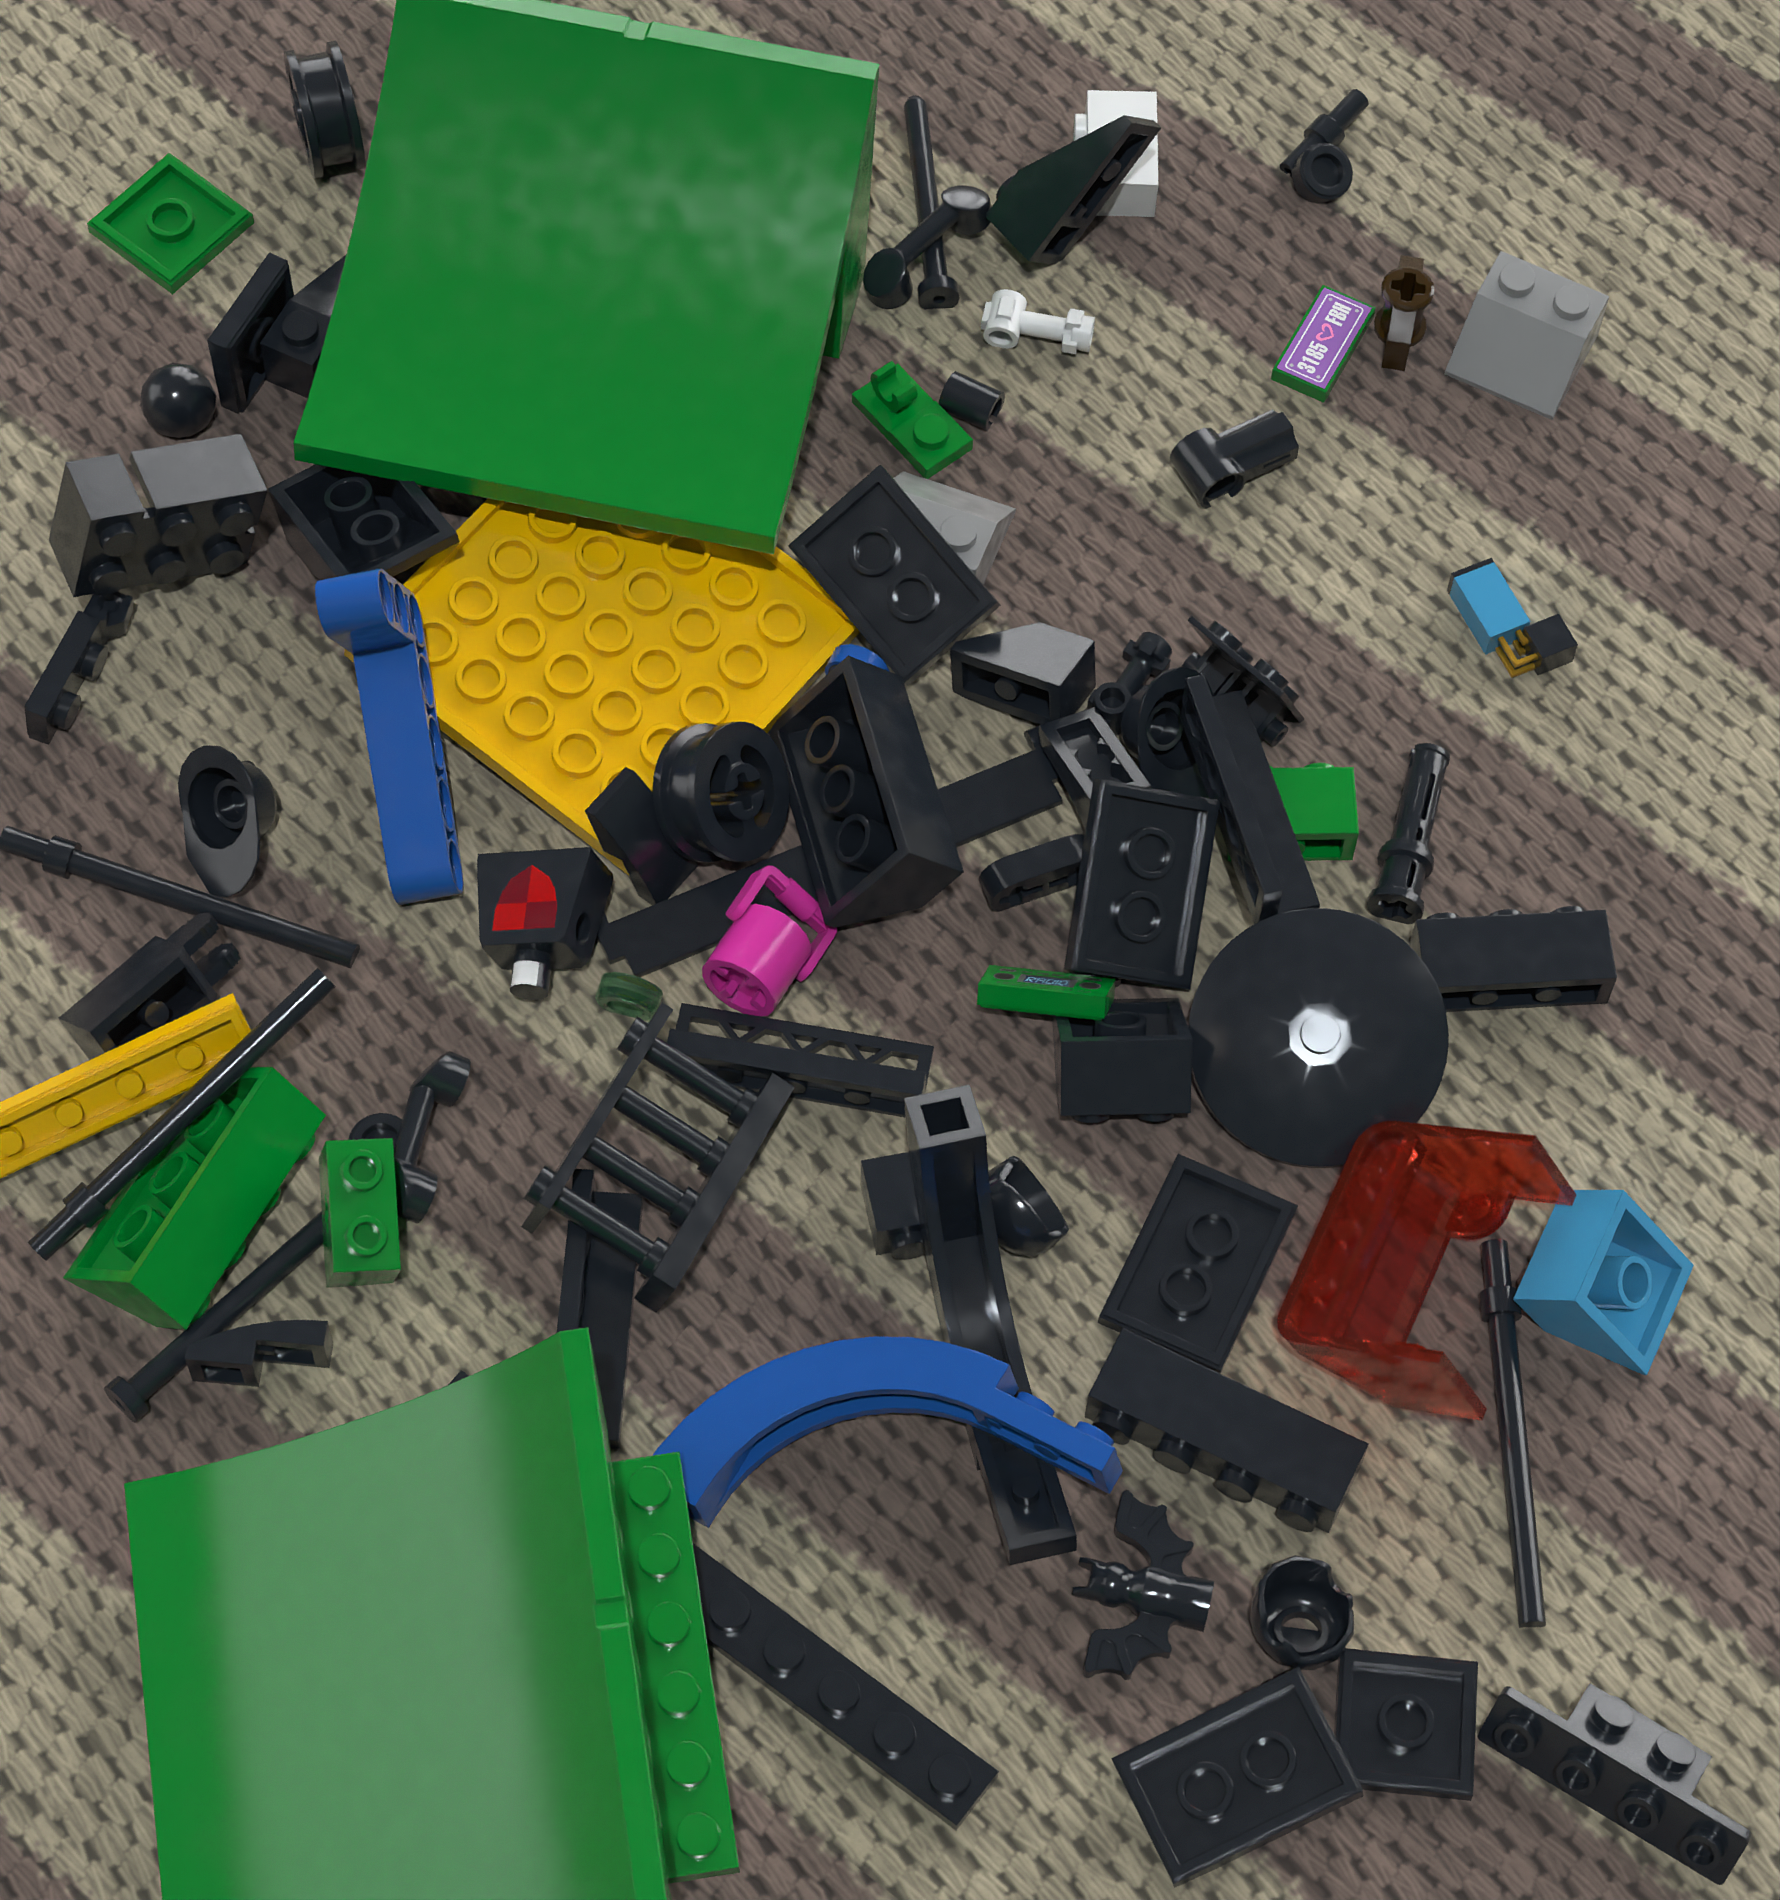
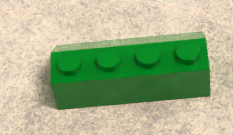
M251 1067L122 1189L63 1278L155 1327L186 1330L189 1324L200 1318L207 1309L211 1300L210 1292L223 1272L234 1265L243 1254L246 1247L245 1239L259 1217L267 1213L277 1202L281 1193L280 1185L293 1165L303 1159L311 1150L315 1142L314 1133L326 1114L273 1067Z

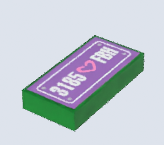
M1322 285L1272 369L1271 380L1324 403L1372 322L1376 307Z

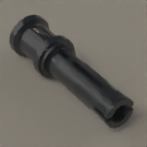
M1420 743L1410 750L1409 766L1402 796L1399 801L1392 839L1386 841L1379 850L1377 857L1378 865L1381 868L1377 888L1370 892L1367 900V908L1373 916L1404 924H1413L1416 919H1421L1423 916L1424 901L1420 898L1424 879L1430 876L1434 868V857L1429 849V843L1435 816L1438 811L1446 768L1450 761V754L1447 750L1431 743Z

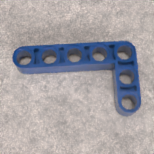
M383 569L319 580L315 585V597L322 628L328 638L352 653L354 658L385 861L394 899L398 905L461 894L463 892L462 865L424 628L417 600L408 588Z

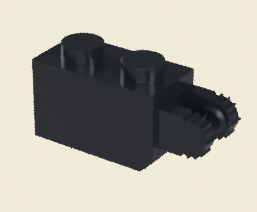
M211 912L200 913L194 916L167 939L158 936L153 937L59 1017L61 1023L89 1060L216 1000L217 993L212 986L222 979L230 969H233L241 958L232 942L215 947L196 963L190 957L220 929L217 925V920Z

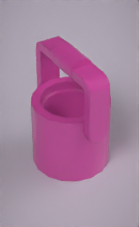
M766 866L751 874L728 908L725 915L732 921V924L703 965L702 977L713 994L729 1007L743 1014L761 1017L768 1016L774 1011L795 978L802 982L811 974L834 939L837 927L825 925L819 902L792 878L788 879L776 867ZM763 884L802 922L805 921L818 933L812 943H810L807 934L801 927L784 913L769 906L751 904Z

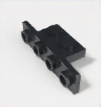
M1591 1683L1588 1685L1568 1721L1514 1688L1506 1686L1500 1693L1478 1733V1739L1482 1743L1717 1885L1724 1884L1752 1837L1750 1830L1692 1796L1712 1758L1711 1755L1694 1746L1682 1735L1669 1731L1631 1708L1622 1699L1607 1694Z

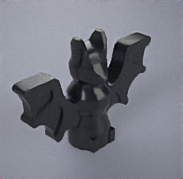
M1125 1490L1122 1493L1114 1533L1117 1538L1139 1550L1146 1558L1149 1566L1134 1571L1116 1561L1105 1563L1087 1557H1080L1078 1565L1089 1570L1090 1575L1087 1586L1073 1587L1072 1595L1082 1599L1098 1601L1101 1605L1107 1607L1126 1606L1138 1619L1121 1628L1098 1629L1091 1634L1083 1675L1086 1678L1100 1673H1114L1122 1676L1124 1680L1131 1679L1135 1668L1145 1659L1151 1657L1170 1658L1172 1647L1168 1641V1631L1173 1625L1204 1632L1214 1581L1186 1576L1182 1570V1563L1192 1553L1194 1543L1181 1539L1171 1530L1167 1521V1507L1162 1504L1158 1507L1146 1505L1133 1497L1134 1495L1129 1490Z

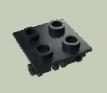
M1191 616L1187 621L1209 648L1202 656L1198 652L1192 653L1184 661L1182 667L1196 670L1199 674H1204L1214 696L1242 690L1260 742L1262 743L1265 740L1272 747L1276 746L1288 732V727L1283 722L1289 715L1299 723L1304 720V717L1294 706L1299 695L1288 686L1289 682L1263 659L1260 658L1252 666L1250 664L1254 660L1252 656L1241 647L1243 644L1221 624L1214 620L1206 628Z

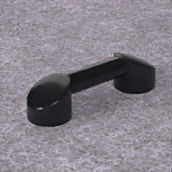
M965 185L953 186L944 190L941 194L943 203L894 248L882 249L875 253L868 261L863 275L864 288L868 299L875 306L882 309H894L907 302L913 292V284L907 267L949 228L958 234L972 235L983 231L990 225L991 222L985 215L992 205L986 192L976 187Z
M451 1051L436 1059L411 1085L409 1098L394 1146L397 1214L399 1217L414 1223H419L426 1215L433 1201L438 1182L436 1174L416 1167L434 1101L448 1107L453 1106L464 1089L470 1071V1059Z

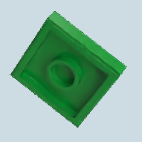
M168 153L87 223L89 233L173 295L253 225L254 218L251 212L171 153Z

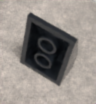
M315 464L268 488L286 540L311 573L321 580L375 569H383L393 577L460 542L456 531L415 481L393 480Z

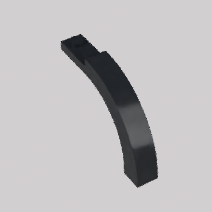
M970 1084L904 1098L909 1155L917 1210L943 1342L972 1349L1009 1364L1019 1388L1014 1397L1016 1398L1019 1392H1026L1032 1395L1014 1325L1000 1256L989 1181L986 1133ZM965 1423L976 1469L982 1472L1009 1564L1015 1565L1077 1551V1535L1055 1466L988 1432Z

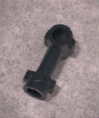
M1143 632L1136 642L1130 640L1124 648L1122 658L1129 663L1117 681L1100 685L1088 698L1087 709L1096 707L1115 736L1121 734L1120 724L1123 710L1129 699L1137 693L1141 685L1145 684L1151 674L1158 677L1163 671L1170 668L1171 660L1169 658L1172 655V648L1169 643L1161 636L1152 632Z

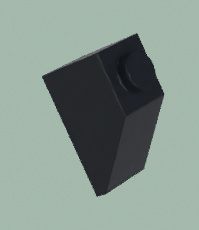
M1041 622L956 641L950 648L952 689L954 693L976 703L1041 725L1075 714L1096 687L1094 640Z

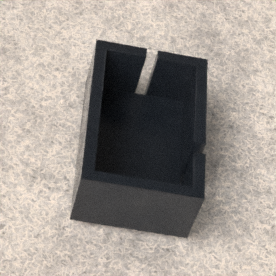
M242 434L131 451L129 461L150 505L149 508H143L120 454L65 463L49 543L73 597L96 593L107 595L124 588L152 583L169 584L180 578L208 573L225 574L248 562L256 533L253 526L259 523L268 490Z

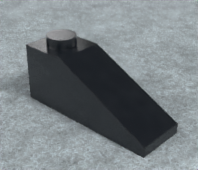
M1127 115L1117 118L1018 170L1015 175L1008 178L1000 186L996 194L997 200L985 217L1029 262L1057 264L1066 257L1161 130V127L1154 120Z
M346 255L290 298L261 340L260 348L268 382L308 398L330 322Z

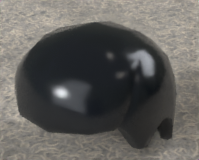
M1011 1156L989 1170L995 1226L1000 1246L1011 1253L1034 1257L1051 1249L1067 1234L1069 1227L1060 1210L1046 1189L1020 1158Z
M1296 1555L1272 1564L1256 1587L1250 1612L1253 1633L1261 1647L1279 1664L1289 1666L1292 1669L1299 1667L1300 1670H1316L1338 1660L1354 1635L1353 1596L1350 1593L1343 1592L1335 1583L1332 1577V1568L1326 1562ZM1304 1618L1311 1621L1318 1631L1285 1627L1283 1625L1290 1619Z

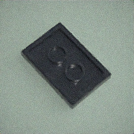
M882 465L876 467L788 545L893 672L902 676L904 684L907 686L947 653L956 641L962 640L1001 606Z
M1104 779L1093 780L1064 965L1065 970L1191 990L1219 811V800Z
M1178 1154L1099 1315L1098 1323L1119 1333L1124 1328L1221 1374L1292 1223L1298 1205Z
M1299 1667L1111 1758L1174 1888L1215 1870L1364 1796L1358 1779Z

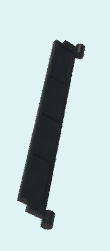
M1039 726L1024 732V737L1032 751L938 789L956 848L1063 803L1062 797L1054 784L1061 781L1039 744ZM802 845L613 922H608L604 912L596 938L609 964L611 965L625 959L632 970L634 979H638L716 947L732 924V921L725 915L728 908L751 874L769 865L779 869L788 879L792 878L818 902ZM764 884L751 902V904L769 906L788 917L794 915Z

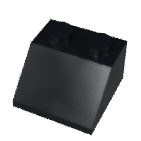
M1179 998L1114 999L1108 1013L1102 1020L1052 1015L1056 1096L1061 1116H1071L1072 1119L1084 1123H1098L1108 1120L1110 1115L1136 1114V1117L1139 1119L1159 1122L1172 1119L1175 1113H1191L1192 1038Z

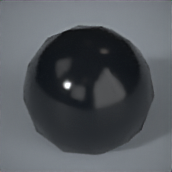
M172 362L154 370L145 381L141 391L140 407L148 424L158 433L169 437L187 438L203 431L215 415L217 395L208 378L193 365Z

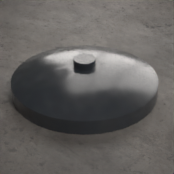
M1328 908L1292 910L1271 916L1245 929L1232 939L1209 965L1194 996L1188 1022L1192 1038V1075L1208 1110L1217 1122L1244 1146L1262 1156L1293 1166L1308 1168L1344 1166L1360 1162L1389 1148L1401 1139L1427 1111L1438 1091L1447 1063L1449 1033L1446 1010L1438 986L1425 963L1403 939L1388 928L1371 919L1343 910Z

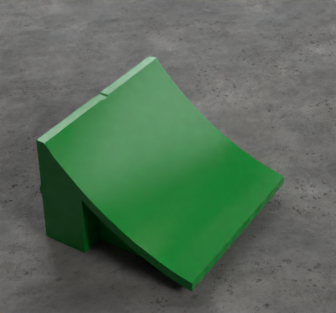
M396 0L383 83L356 216L321 355L293 442L295 460L393 480L415 481L418 485L774 554L802 447L822 356L839 359L863 281L880 64L654 21L646 23L632 20L627 16L541 0Z
M588 1327L559 1331L540 1343L491 1367L369 1416L226 1460L124 1483L162 1900H672L669 1888L671 1883L740 1873L680 1451L612 1462L607 1424Z

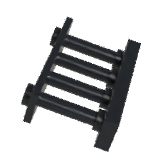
M663 1002L648 1023L637 1016L617 1047L618 1051L626 1055L625 1060L556 1171L545 1165L523 1198L534 1206L521 1226L533 1234L549 1210L553 1209L639 1264L637 1271L646 1276L634 1299L654 1312H657L676 1290L794 1089V1086L772 1073L758 1092L749 1087L743 1092L666 1043L657 1035L673 1009ZM643 1059L729 1113L726 1120L736 1125L728 1141L719 1136L713 1141L627 1086ZM612 1108L699 1162L700 1164L697 1169L707 1176L698 1191L690 1186L683 1191L597 1136L596 1134ZM582 1158L670 1213L667 1220L675 1224L676 1228L668 1242L660 1237H657L653 1242L565 1186Z

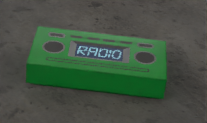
M989 965L978 983L977 1005H981L983 1008L1102 1020L1114 1001L1116 978Z

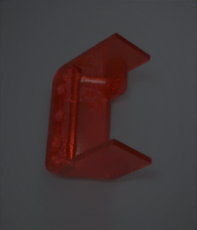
M1383 1121L1374 1124L1366 1129L1353 1145L1277 1317L1278 1330L1296 1353L1392 1407L1482 1421L1487 1408L1443 1351L1426 1349L1421 1345L1406 1343L1451 1238L1477 1240L1491 1235L1507 1219L1514 1200L1572 1206L1577 1195L1536 1135L1401 1121Z

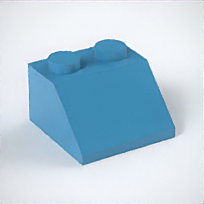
M1562 1190L1513 1300L1545 1332L1640 1374L1647 1375L1694 1265L1624 1190Z

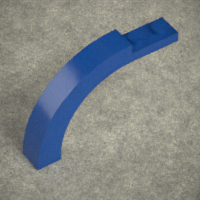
M874 1336L838 1340L804 1348L774 1359L740 1376L710 1396L682 1420L653 1454L659 1455L680 1451L689 1518L707 1528L710 1527L731 1494L748 1475L769 1457L788 1444L815 1430L840 1421L866 1415L919 1413L966 1423L988 1432L1108 1494L1111 1493L1123 1472L1116 1449L1113 1447L1114 1441L1105 1432L1086 1422L1079 1421L1076 1427H1073L1053 1417L1054 1410L1044 1401L1029 1393L1019 1392L1015 1398L1014 1396L1019 1388L1009 1364L972 1349L946 1342L913 1337Z

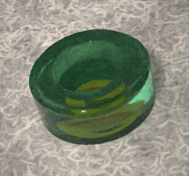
M607 972L601 976L595 999L608 1012L632 1018L638 1016L647 1021L652 1018L659 1008L663 992L658 986L643 978L626 973Z

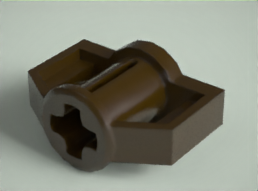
M1401 255L1398 268L1391 270L1383 279L1381 293L1385 302L1374 319V331L1378 338L1385 343L1381 368L1405 371L1410 347L1419 343L1426 332V319L1423 313L1424 309L1431 304L1435 292L1434 283L1423 272V258Z

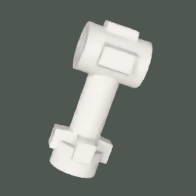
M1007 289L996 291L992 296L991 302H986L981 329L984 330L983 337L985 341L991 346L1006 349L1013 348L1018 343L1019 335L1023 334L1062 341V352L1076 354L1077 350L1089 352L1095 317L1084 315L1085 311L1070 308L1067 318L1025 311L1027 305L1025 297L1016 291Z

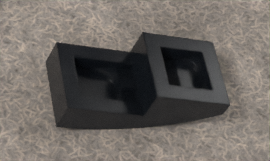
M625 767L585 810L603 851L623 861L638 896L649 904L654 905L669 899L698 867L697 862L690 861L679 855L664 838L656 819L652 791L635 771Z
M282 1320L229 1329L187 1346L185 1360L192 1381L259 1387L263 1362L330 1368L333 1340L328 1321Z

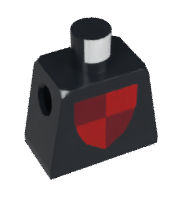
M591 847L478 854L479 939L482 949L501 969L512 970L510 992L513 995L528 1000L544 999L548 996L551 970L582 968L589 962L613 883V873Z

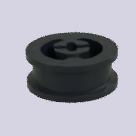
M337 41L327 42L326 52L297 57L293 49L284 51V62L293 111L313 178L323 177L325 167L352 162L356 170L365 168V152L357 110Z
M726 722L720 725L701 723L681 728L666 742L655 766L652 795L656 819L668 844L679 855L690 861L716 862L725 859L728 861L744 862L761 857L778 840L785 825L789 808L788 774L777 745L763 729L748 722Z

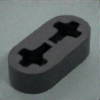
M1073 834L1005 856L988 865L981 872L978 879L991 909L1000 912L1077 886L1085 835Z

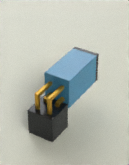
M1492 557L1451 573L1447 588L1448 594L1485 655L1496 651L1512 678L1531 670H1535L1537 675H1541L1573 662L1578 644L1560 614L1530 625L1531 621ZM1513 644L1520 656L1525 654L1526 657L1517 660L1509 645ZM1530 662L1529 665L1514 670V668Z

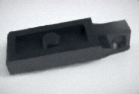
M118 591L107 595L96 593L92 595L84 612L77 611L24 706L27 734L30 739L49 745L58 727L64 730H68L71 727L79 711L81 696L77 695V692L84 679L87 678L95 681L98 678L108 655V647L104 645L108 644V639L126 633L134 610L132 596Z

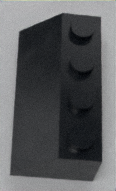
M848 655L779 717L769 731L770 737L777 745L786 766L789 780V803L825 925L834 928L922 908L964 873L902 676Z

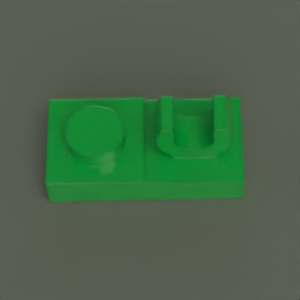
M893 361L873 372L870 377L871 381L852 393V403L926 479H929L973 449V439L899 364L895 365Z

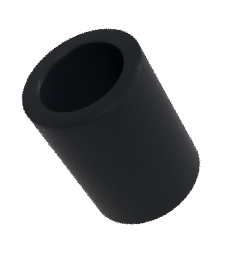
M955 371L948 378L938 404L948 414L988 431L993 423L989 421L990 414L997 417L1002 409L1005 393Z

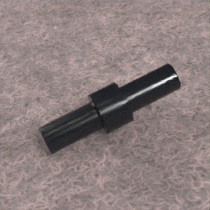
M1352 89L1328 115H1319L1304 131L1305 139L1280 164V170L1286 174L1290 173L1292 178L1294 161L1309 147L1318 143H1329L1338 146L1345 138L1344 130L1369 105L1367 97L1361 91Z

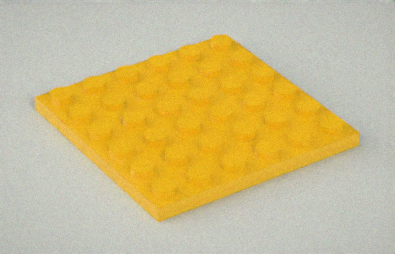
M489 498L456 530L460 542L431 556L403 584L414 594L420 609L440 730L628 876L629 874L623 861L603 851L585 812L616 776L627 767L635 771L652 791L655 766L664 745L674 733L691 724L708 723L720 725L726 722L741 721L752 723L768 733L777 719L792 707L825 671V667L835 648L840 645L850 644L860 633L814 576L777 546L774 554ZM344 648V656L354 663L353 654Z

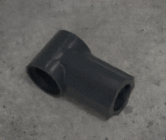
M1272 409L1219 434L1212 428H1202L1190 433L1173 448L1170 454V462L1200 506L1207 509L1211 507L1210 501L1227 493L1230 497L1236 496L1244 487L1246 481L1297 459L1299 445L1295 439L1293 426L1283 412L1277 413Z

